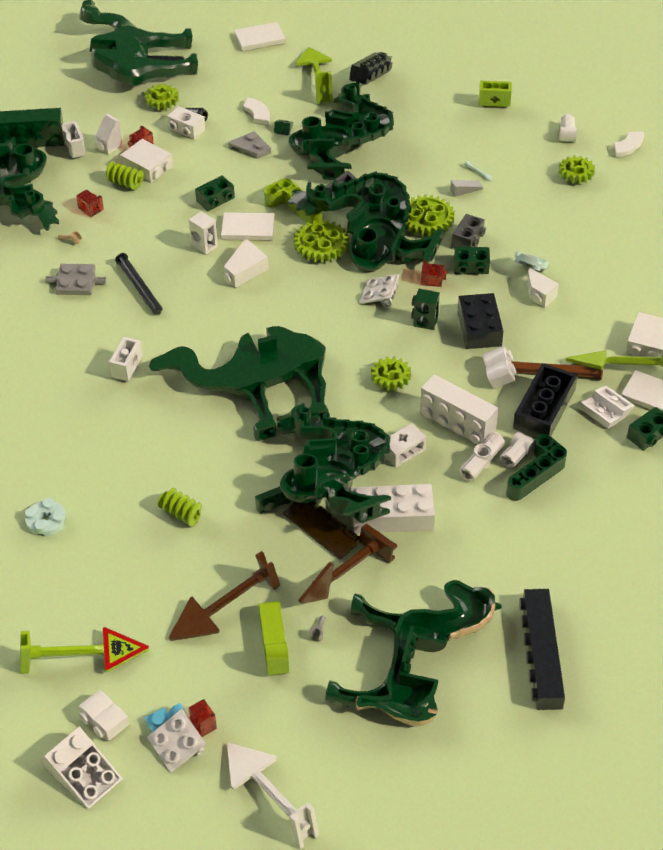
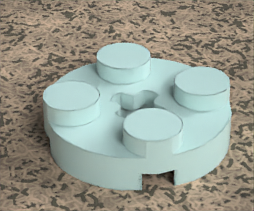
M516 251L514 256V262L522 265L531 264L530 268L538 271H545L550 263L530 254L525 255L521 251Z
M46 498L44 501L37 502L25 511L27 528L34 535L44 534V537L52 536L60 532L64 527L66 520L65 510L61 504L55 502L52 498ZM45 516H49V520L42 518Z

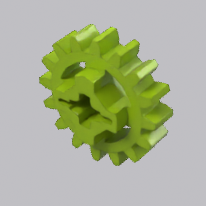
M158 84L157 87L153 85L152 89L148 88V92H145V102L152 109L166 110V107L171 109L172 105L176 106V102H179V92L176 87L172 88V85Z
M573 155V158L567 156L566 159H562V163H559V174H561V178H566V182L572 181V184L575 182L581 184V181L587 183V179L592 180V176H594L595 165H592L593 161H588L587 157L582 158L581 155L578 158Z
M386 356L385 360L380 358L379 363L374 362V367H371V380L374 381V385H379V389L385 387L386 391H389L390 388L396 391L397 387L403 389V386L408 385L409 380H411V367H408V362L402 363V358L396 360L395 356L392 359Z

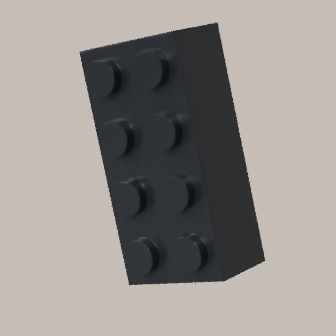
M542 363L514 414L513 429L535 437L540 434L552 436L575 392L578 375Z

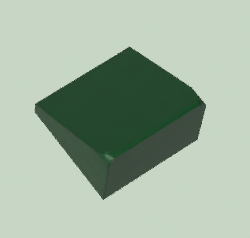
M275 121L274 133L289 135L293 127V121Z

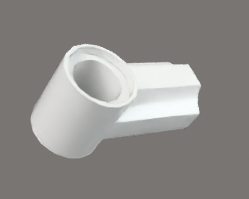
M565 114L561 117L559 141L576 142L577 127H575V117L571 114Z
M518 431L512 438L509 447L500 456L504 466L508 468L515 467L525 455H530L535 447V440Z

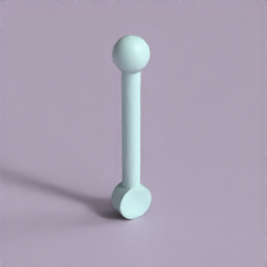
M469 161L464 163L465 167H470L484 176L486 181L492 180V175L485 174L471 165Z

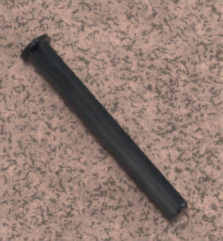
M126 253L118 254L115 258L116 264L121 266L153 314H161L162 306L128 260V255Z

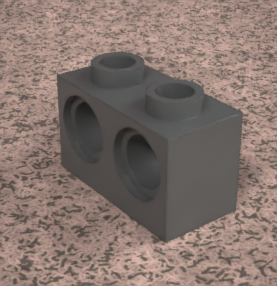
M465 214L452 233L451 247H477L480 237H483L486 232V227H484L485 219Z

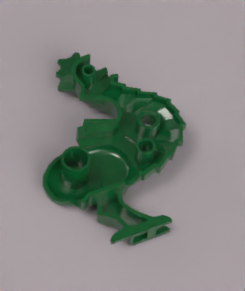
M358 82L344 85L341 88V93L333 100L334 103L341 104L345 111L336 109L325 111V126H321V119L316 116L306 117L302 120V129L289 137V145L296 153L310 156L311 164L307 166V169L315 170L322 175L324 180H335L346 172L345 169H352L351 164L336 160L339 156L347 153L352 145L357 146L374 141L380 137H385L389 131L393 130V112L385 106L370 101V94L360 95V83Z
M12 137L11 140L0 143V206H10L11 215L21 219L28 215H37L44 229L48 231L51 224H59V220L55 216L58 214L57 210L53 208V202L44 200L43 194L33 189V184H28L43 172L47 162L46 154L30 144L16 145V139Z
M377 171L369 174L365 173L358 179L354 178L349 182L337 184L338 181L334 180L332 188H327L324 184H320L315 187V190L311 189V182L308 181L306 191L292 190L293 196L288 200V204L296 205L297 211L304 210L306 216L312 215L318 209L326 212L354 207L346 214L348 220L347 233L353 234L349 253L353 263L365 271L379 270L386 263L395 261V255L404 263L414 259H423V262L428 265L429 261H433L442 242L440 237L443 229H438L433 235L418 240H409L404 237L406 222H408L409 213L412 210L410 196L406 191L407 186L399 181L398 177L388 175V173H377Z
M304 403L293 407L288 414L277 417V421H279L277 427L282 428V435L296 433L300 438L307 440V444L302 445V454L294 458V468L287 471L280 481V490L288 500L296 503H309L326 497L331 510L342 512L344 516H351L361 523L390 513V509L384 508L380 504L390 501L391 496H371L350 490L353 479L375 470L380 462H384L386 454L390 453L391 436L386 434L383 429L375 426L374 423L363 422V420L350 421L349 419L330 417L329 412L323 413V421H321L319 414L311 416V409L305 407Z

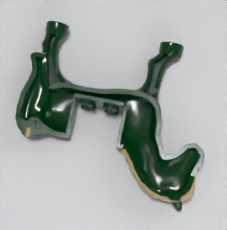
M458 580L449 581L444 585L445 595L453 603L454 608L440 611L411 609L404 613H389L371 606L362 595L355 593L351 604V614L361 615L366 624L388 627L394 632L392 664L387 678L379 687L373 690L354 691L344 689L337 682L330 680L327 686L325 701L329 703L338 702L346 707L356 706L357 710L365 708L380 709L407 725H427L434 720L438 711L434 698L438 679L410 674L411 659L414 658L415 650L425 652L441 651L450 640L478 632L491 621L494 611L501 609L502 605L495 602V594L492 589L486 587L473 588Z

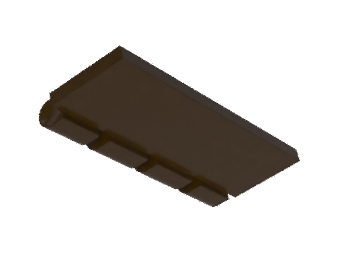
M316 501L309 503L295 502L283 512L284 516L339 560L357 546L356 542L360 536L350 528H347L336 517L332 518L333 515L321 505L318 506L319 504Z

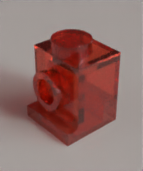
M140 126L138 131L129 135V148L141 139L154 144L153 133L144 126Z
M87 189L76 195L78 209L88 216L93 217L104 210L102 196L99 195L97 197Z
M423 260L421 285L442 287V282L447 277V270H444V265L429 264Z
M205 699L189 707L190 716L188 718L201 737L217 729L216 716Z

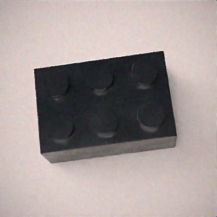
M494 293L458 296L457 312L466 349L501 347L504 331Z

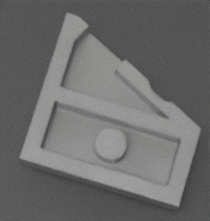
M255 131L228 141L230 149L236 147L240 149L241 153L248 154L256 159L271 154V148Z

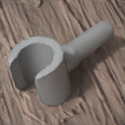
M322 615L318 625L310 630L311 639L317 633L320 634L319 641L323 640L322 627L325 616Z

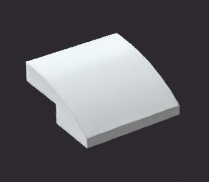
M605 385L595 390L591 398L582 401L579 409L608 429L628 415L635 405Z

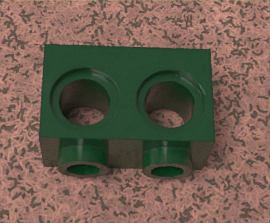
M223 175L195 188L196 202L206 211H210L235 198L234 185Z
M454 247V274H489V247Z
M419 288L417 294L413 295L411 305L414 308L411 312V319H414V327L435 330L439 316L440 292Z
M654 407L632 422L628 428L627 438L643 451L648 447H653L658 440L663 438V412Z

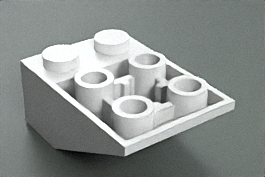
M80 726L40 759L51 775L87 809L92 807L123 779Z

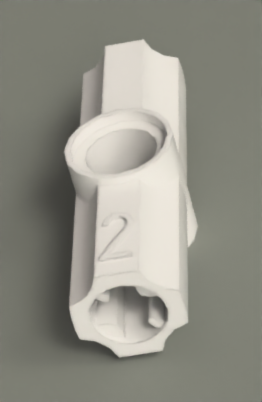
M497 432L490 433L482 444L475 446L474 453L459 470V474L464 480L468 482L474 481L482 470L490 466L493 457L505 444L501 434Z

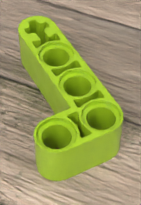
M283 178L264 188L266 206L276 207L285 203L305 222L313 224V220L319 223L320 219L323 221L322 211L319 209L312 215L306 216L304 210L297 211L296 205L288 204V200L293 196L292 190L303 191L292 180Z
M280 601L259 603L267 675L289 673L288 647L285 641Z

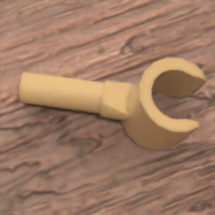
M74 231L70 235H58V239H71L74 244H78L79 240L83 239L78 231Z

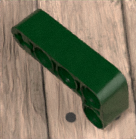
M547 434L538 435L534 447L536 458L508 478L506 489L508 499L512 501L521 500L563 470L567 457L565 447Z

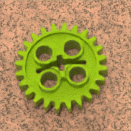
M424 194L423 198L417 195V199L411 197L410 204L412 210L409 213L408 222H406L405 229L408 228V232L414 231V235L421 233V236L424 234L430 236V234H434L438 229L448 231V227H452L455 211H453V206H450V202L445 203V199L439 200V196L433 198V195L427 197L426 194Z
M320 219L319 223L313 220V224L306 222L307 226L301 225V229H297V233H294V248L297 250V254H302V258L307 257V261L314 259L315 263L317 260L323 263L324 260L330 262L331 258L337 260V256L342 257V253H346V249L349 248L348 233L345 232V228H341V224L335 226V221L331 224L329 220H326L324 223L322 219Z

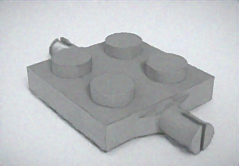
M60 264L57 276H46V283H56V295H92L95 284H106V277L95 276V264Z

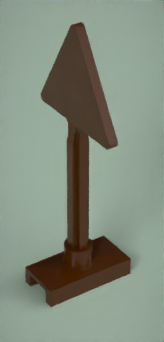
M366 523L361 527L359 542L364 545V548L334 571V564L329 562L298 601L303 604L327 599L330 584L369 555L376 553L388 563H391L395 559L393 550L397 548V544Z
M263 551L255 555L259 569L252 574L253 576L207 608L203 609L194 597H190L169 636L170 641L217 634L220 630L211 620L210 616L257 583L260 584L266 580L273 590L278 588L280 582L274 564L272 562L267 563Z

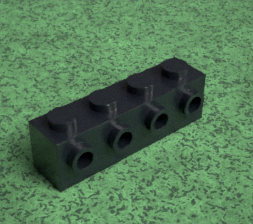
M374 52L351 65L349 80L365 85L369 84L392 69V57L387 56V53Z

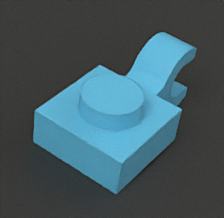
M181 703L174 705L169 712L162 708L144 717L151 733L179 710L183 709L185 711Z

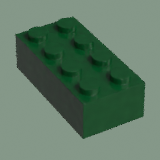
M61 108L0 111V143L7 142L12 137H15L16 145L30 144L33 147L65 145Z

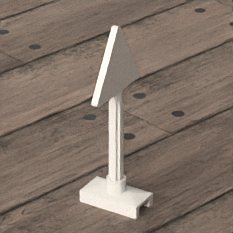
M228 743L227 750L232 789L235 790L249 779H254L289 817L295 844L300 849L304 847L303 840L312 834L317 838L319 832L314 808L307 803L296 810L261 773V771L277 761L276 756Z

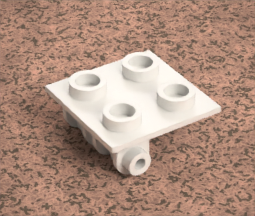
M399 274L368 279L359 304L381 301L384 308H389L399 286L397 281Z
M183 709L179 710L147 737L171 773L195 753L199 756L205 751L203 748L206 745L205 741Z

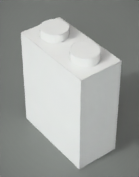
M141 139L120 155L121 165L132 167V169L136 168L138 171L142 170L144 172L143 179L150 183L173 167L171 153L144 139Z
M638 312L627 342L625 354L637 357L663 356V318Z

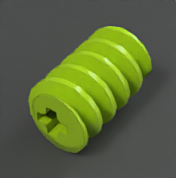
M112 161L107 166L106 178L108 182L136 190L142 184L144 172L142 170L138 171L136 168L126 167V165L121 166L120 163L115 164Z
M176 488L165 491L158 499V507L170 513L172 516H176L177 519L182 520L190 527H193L201 516L202 504L200 502L196 503V500L190 499L188 495L183 496V493L181 491L177 492Z

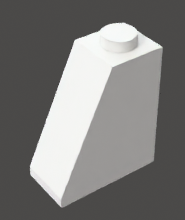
M245 239L224 265L225 281L237 288L269 270L268 256L248 239Z

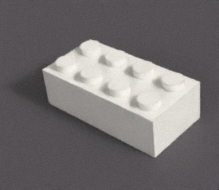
M435 374L421 387L420 414L465 437L474 444H482L490 433L496 432L498 407Z
M431 484L351 487V491L360 494L391 496L390 501L380 504V506L390 509L389 514L364 523L353 518V531L356 534L360 533L361 527L366 523L380 533L434 530L435 510Z

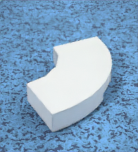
M247 97L243 105V111L253 115L254 123L269 125L270 112L267 106L259 100Z
M644 131L628 132L624 140L614 142L616 157L628 156L640 148L644 140Z

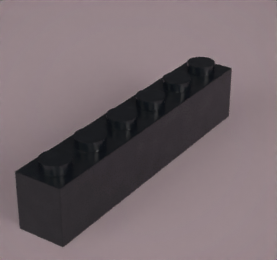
M524 589L523 598H519V608L524 611V615L521 617L522 628H526L524 645L528 646L529 651H526L527 664H531L529 682L533 683L534 687L531 688V700L536 702L537 710H560L564 707L565 693L549 589Z

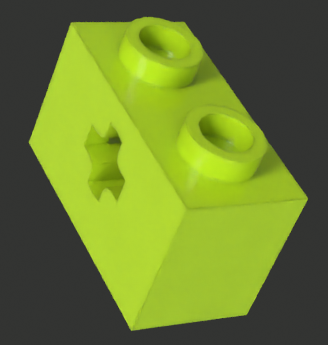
M480 80L479 106L510 107L512 82Z

